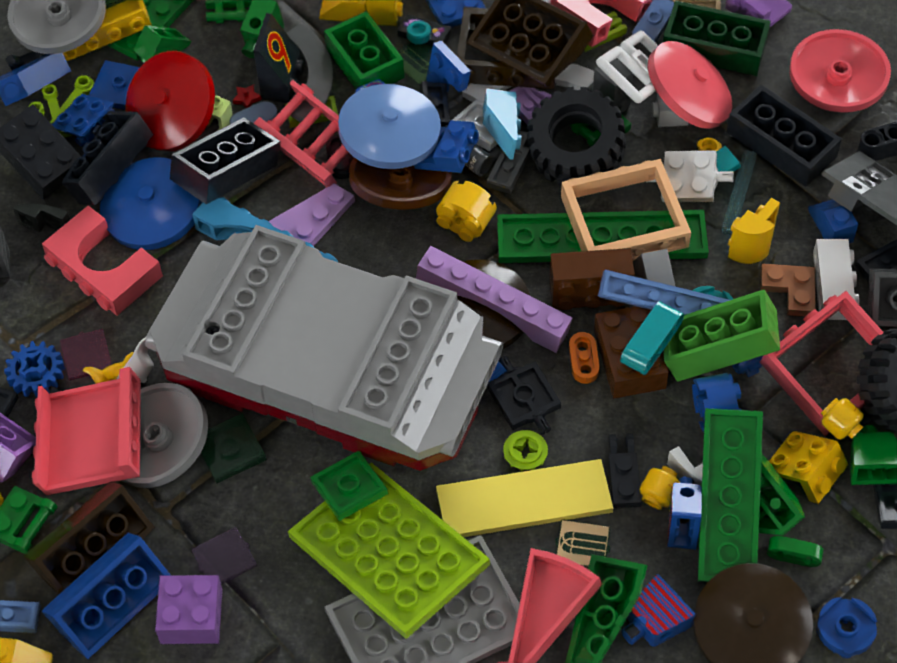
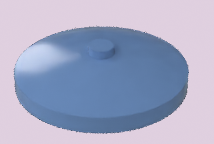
M379 84L359 90L349 97L339 114L338 132L343 146L359 161L377 168L400 169L415 165L426 159L434 151L440 137L441 123L435 106L418 91L401 85Z

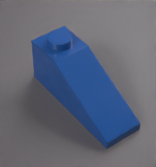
M63 53L47 54L1 75L0 97L5 106L31 95L71 72Z

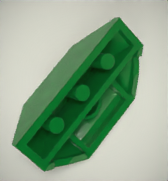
M762 454L759 534L785 535L803 520L805 515L798 498Z

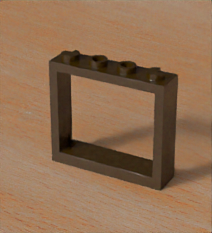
M464 7L457 57L471 71L468 84L554 89L555 79L545 86L502 62L465 60L466 42L468 41L469 32H474L489 8Z

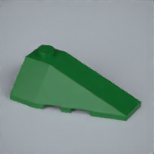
M591 554L588 570L600 577L602 585L576 616L565 663H601L641 595L647 565Z

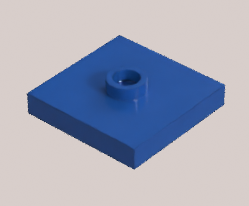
M105 60L89 96L113 102L115 104L113 108L126 110L127 91L131 80L140 67Z

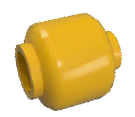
M835 398L821 412L823 416L821 420L822 425L839 440L844 439L847 435L852 439L863 428L860 424L863 419V413L847 398H842L841 400Z
M663 466L661 469H650L639 489L643 496L642 501L658 510H661L662 507H670L672 485L676 482L680 483L676 478L677 472L666 466Z

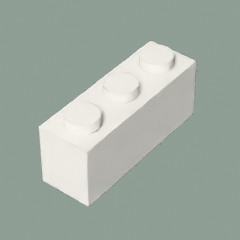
M816 239L813 260L818 310L820 311L825 307L823 303L829 297L834 295L838 297L845 291L859 304V294L854 293V287L857 284L856 271H852L851 266L854 264V250L849 249V240ZM838 311L828 320L847 319Z

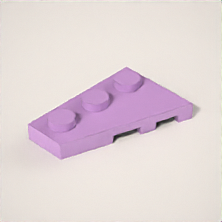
M332 184L269 222L279 230H286L294 238L309 242L314 246L355 202V197L338 185Z

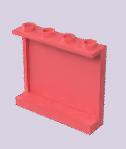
M130 367L119 369V379L49 394L42 386H38V397L35 399L37 421L34 423L36 446L33 447L35 470L32 471V481L46 496L102 485L110 481L116 482L140 477L141 380Z

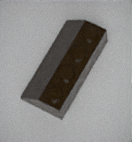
M110 481L26 553L24 557L37 574L59 595L127 533L140 536L143 539L155 527L123 485Z

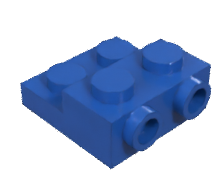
M450 120L447 127H440V137L437 146L426 159L414 165L415 169L461 173L465 164L470 159V153L474 145L477 144L479 139V132L475 128L474 122Z

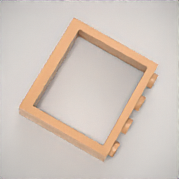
M661 159L644 161L628 167L622 166L606 172H596L589 176L571 178L562 182L561 199L581 251L631 248L632 260L634 261L642 253L663 249L671 252L689 247L691 230ZM656 179L675 227L594 246L576 198Z

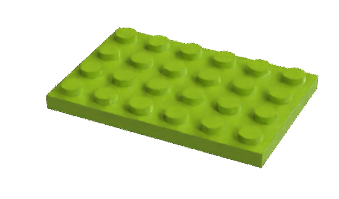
M371 462L369 465L388 489L386 496L341 521L337 519L324 501L288 531V535L291 540L407 639L489 567L490 558Z

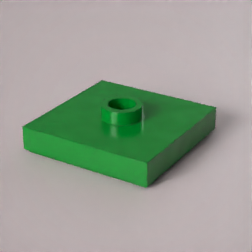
M360 451L310 477L312 484L339 521L388 494L387 487Z

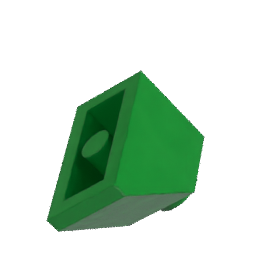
M145 25L133 51L145 63L151 57L162 52H181L190 45L191 40L175 28Z

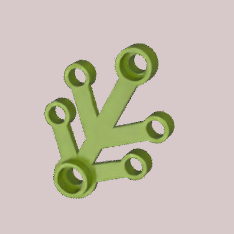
M86 75L79 76L74 83L75 90L61 108H59L57 101L58 92L56 86L48 84L42 88L43 97L47 100L51 112V124L57 119L59 114L63 113L73 103L76 97L81 94L89 95L94 85L92 78ZM32 102L29 105L31 106L33 104L37 109H39L42 115L45 114V110L41 102ZM58 131L64 138L73 136L71 134Z

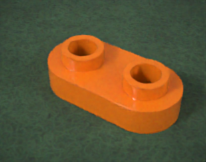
M578 332L569 341L572 375L576 381L589 384L594 382L599 376L600 366L596 340L589 333ZM584 347L586 350L581 351L578 348ZM587 370V371H589L590 373L585 374V373H582L581 371Z

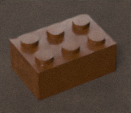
M631 248L551 253L549 285L552 307L569 310L579 307L596 308L607 305H625V303L600 298L598 294L604 270L635 276Z
M635 306L595 314L594 333L613 399L666 389L669 372L664 362L663 352L646 375L620 362L622 352L649 315V309Z

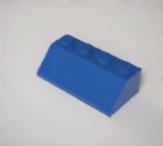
M127 533L41 611L57 631L85 658L89 659L158 595L160 576L171 575L140 536Z

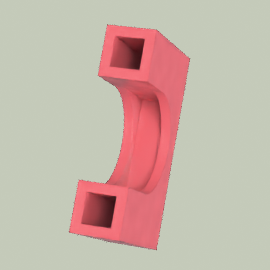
M551 0L549 4L587 22L593 34L588 45L594 47L607 39L613 19L591 4L608 5L637 22L642 18L653 0Z
M88 205L42 243L45 251L44 258L50 266H57L61 269L62 274L70 282L74 280L78 283L80 289L87 296L92 295L95 297L98 304L105 311L110 310L118 316L163 277L159 261L143 248L136 251L120 266L108 271H95L84 266L83 261L88 252L109 235L106 219Z

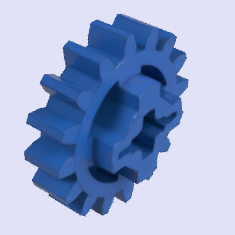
M31 341L28 348L21 344V351L19 353L12 351L13 359H6L5 362L8 367L4 369L7 382L10 387L13 386L17 394L23 391L25 397H28L31 392H34L35 396L38 397V386H42L50 393V386L58 387L56 379L64 378L62 371L65 370V365L61 353L56 352L53 345L47 348L44 341L39 346H35L34 341Z

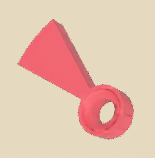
M531 548L509 662L498 663H536L601 587L600 577L568 558Z

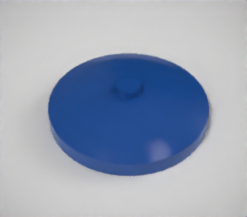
M156 157L132 163L121 173L118 181L104 194V198L100 201V214L106 219L109 234L120 244L137 250L140 248L144 250L162 248L182 238L195 224L192 214L202 204V201L170 180L171 159Z

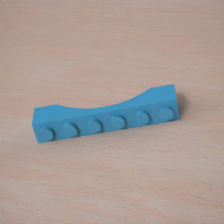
M224 197L217 198L208 204L202 202L192 214L195 229L215 240L228 239L234 233L252 232L255 225L294 237L288 231H281L272 226L269 221L253 216L248 210L232 205ZM305 242V244H306L307 246H310V247L315 248V247H314L312 244H310L309 242ZM319 251L322 257L338 262L333 255Z

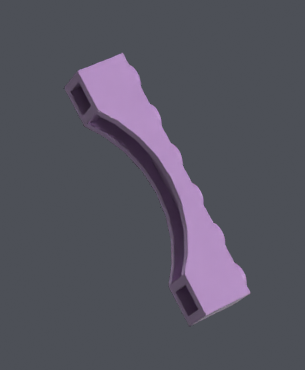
M432 246L429 247L418 264L416 279L457 292V296L474 300L493 309L513 322L533 342L557 353L569 332L572 317Z

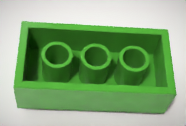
M765 289L684 315L679 329L664 349V362L677 382L780 350L777 310Z

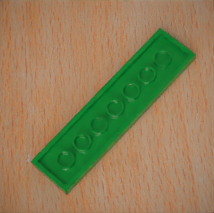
M682 210L691 230L690 244L688 248L668 252L669 259L708 258L709 251L704 210ZM669 211L582 213L594 246L675 227ZM567 213L497 215L499 263L550 262L551 253L581 251Z

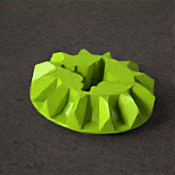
M517 431L511 434L504 443V459L509 462L511 468H519L521 472L528 469L535 470L539 465L543 466L548 455V446L544 438L534 431ZM526 443H528L529 452L531 453H528L524 459L521 451H523Z

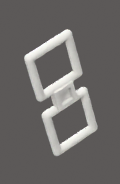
M644 31L636 32L624 40L620 46H615L596 60L597 66L635 103H641L656 91L648 72L649 58L633 47L641 42L651 53L658 47ZM618 58L645 87L638 91L610 62Z

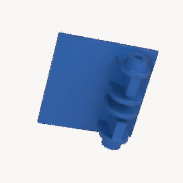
M81 94L74 99L73 103L63 113L58 115L52 125L58 131L77 136L75 139L76 143L83 146L95 137L92 132L96 125L101 126L104 120L102 117L108 111H115L112 108L115 104L107 100Z

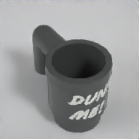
M474 145L470 153V159L465 164V167L473 171L477 176L482 177L488 173L493 163L499 158L502 149L495 146L492 150L488 151Z

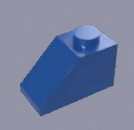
M828 200L808 206V211L824 239H848L849 243L854 241L858 223L851 211L835 200Z

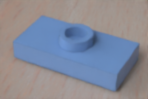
M653 0L632 31V35L638 31H644L656 43L668 24L674 2L670 0Z

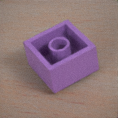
M218 575L160 576L155 629L160 644L219 643L222 586Z

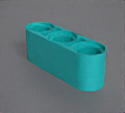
M661 301L657 302L625 347L620 357V362L646 375L679 329L684 319V313Z

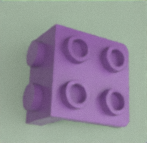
M726 0L725 8L733 13L770 20L771 27L791 12L792 5L786 0Z

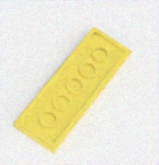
M601 459L436 486L442 520L463 537L613 513V505Z

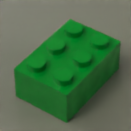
M367 11L324 31L328 53L355 89L377 79L382 80L385 84H393L405 78L402 56Z

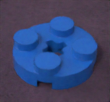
M839 597L830 600L821 609L816 632L822 643L829 650L843 658H851L853 655H859L871 647L877 634V620L872 609L863 601L855 598L848 600ZM850 621L853 623L852 632L842 630L840 622L848 623Z

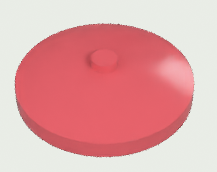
M831 29L814 33L798 44L791 58L789 73L794 88L806 101L827 111L849 113L866 109L881 99L889 84L891 67L885 52L873 40L853 31Z
M667 41L660 44L650 54L648 72L651 82L660 98L676 115L686 122L704 129L716 128L729 118V113L732 112L730 91L719 71L706 57L692 47L675 41Z

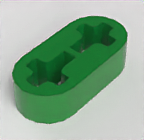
M773 536L769 539L767 555L775 560L806 567H818L822 564L824 550L818 544L784 536Z

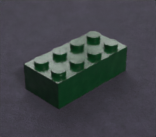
M675 0L665 30L663 43L667 41L683 43L701 53L717 68L757 76L767 43L771 21Z

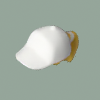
M146 337L139 342L135 351L128 354L122 362L112 364L103 370L95 367H85L83 371L89 374L95 384L119 379V369L130 367L140 378L141 382L145 383L154 368V363L148 355V348L145 346Z

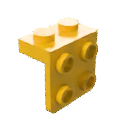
M798 431L791 432L769 460L781 478L800 482L809 502L816 504L821 502L848 465L838 441Z

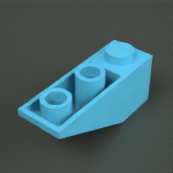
M486 89L483 104V125L507 157L513 159L515 149L520 150L521 135L519 134L521 119L519 118L521 103H517L516 92Z

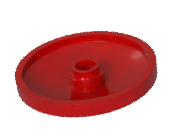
M179 51L162 52L147 60L135 73L127 91L125 109L126 112H138L154 134L147 142L148 147L166 152L176 151L193 143L207 127L215 104L214 83L207 68L195 57Z

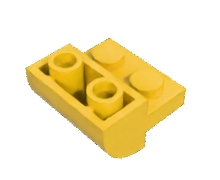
M770 198L765 206L761 204L755 213L747 210L742 217L738 216L734 220L730 228L733 231L732 236L728 241V246H730L728 257L739 263L753 264L762 261L768 256L780 202Z

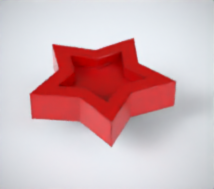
M253 84L247 88L236 87L237 95L232 100L233 104L244 105L248 108L251 107L252 103L261 101V96L254 92Z

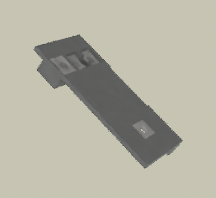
M861 151L823 171L822 176L834 183L828 195L830 198L851 212L866 204L897 225L896 174Z

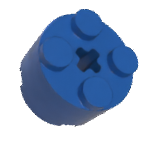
M722 373L693 379L695 383L692 384L694 407L696 413H699L703 420L705 419V408L742 410L741 408L738 409L737 399H741V390L738 382L734 383L731 374ZM699 421L700 428L704 433V421Z

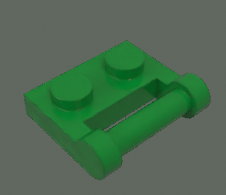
M14 486L0 506V543L21 553H28L32 548L31 542L49 515H53L57 510V504L50 499L41 498ZM36 508L39 509L22 537L17 538Z

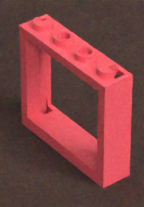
M847 291L838 297L836 295L829 297L823 303L825 307L819 312L816 309L811 311L803 319L805 323L800 327L793 325L783 334L785 338L780 341V350L764 355L760 361L764 368L825 437L830 432L821 423L823 418L821 412L823 410L777 358L838 311L865 341L872 345V340L877 335H882L883 331ZM859 394L850 400L858 409L865 405L864 400H860Z

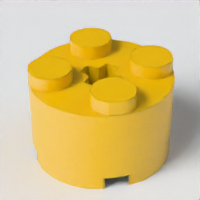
M455 181L436 208L438 216L436 222L442 228L450 229L457 233L462 240L471 242L473 238H477L482 234L496 212L497 206L495 202L493 205L489 201L490 194L477 184L465 181L464 184H458L459 181Z

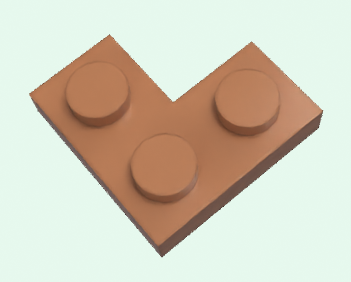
M762 264L761 290L787 293V315L806 317L815 309V267Z

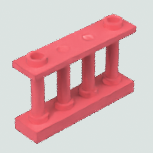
M292 80L290 85L296 95L272 121L266 122L259 117L254 124L280 140V151L325 187L337 184L332 174L334 173L333 169L348 154L343 144L326 163L322 162L321 165L315 161V155L338 131L339 115L314 97V92L306 84L302 83L299 85ZM305 100L314 108L290 135L286 134L284 137L279 133V127ZM323 114L331 123L308 149L304 148L301 150L298 148L297 141Z

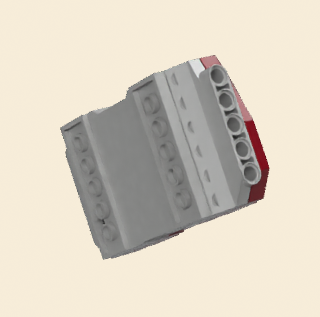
M255 225L252 232L234 233L220 246L207 241L200 242L152 324L146 337L145 346L156 351L167 380L191 388L192 393L196 396L241 412L246 408L263 415H271L316 431L321 436L341 442L343 449L352 452L360 451L363 456L393 467L396 463L421 471L458 456L478 412V404L501 356L503 342L483 336V317L457 300V292L407 275L405 278L396 275L380 277L324 258L318 249L307 246L303 240Z

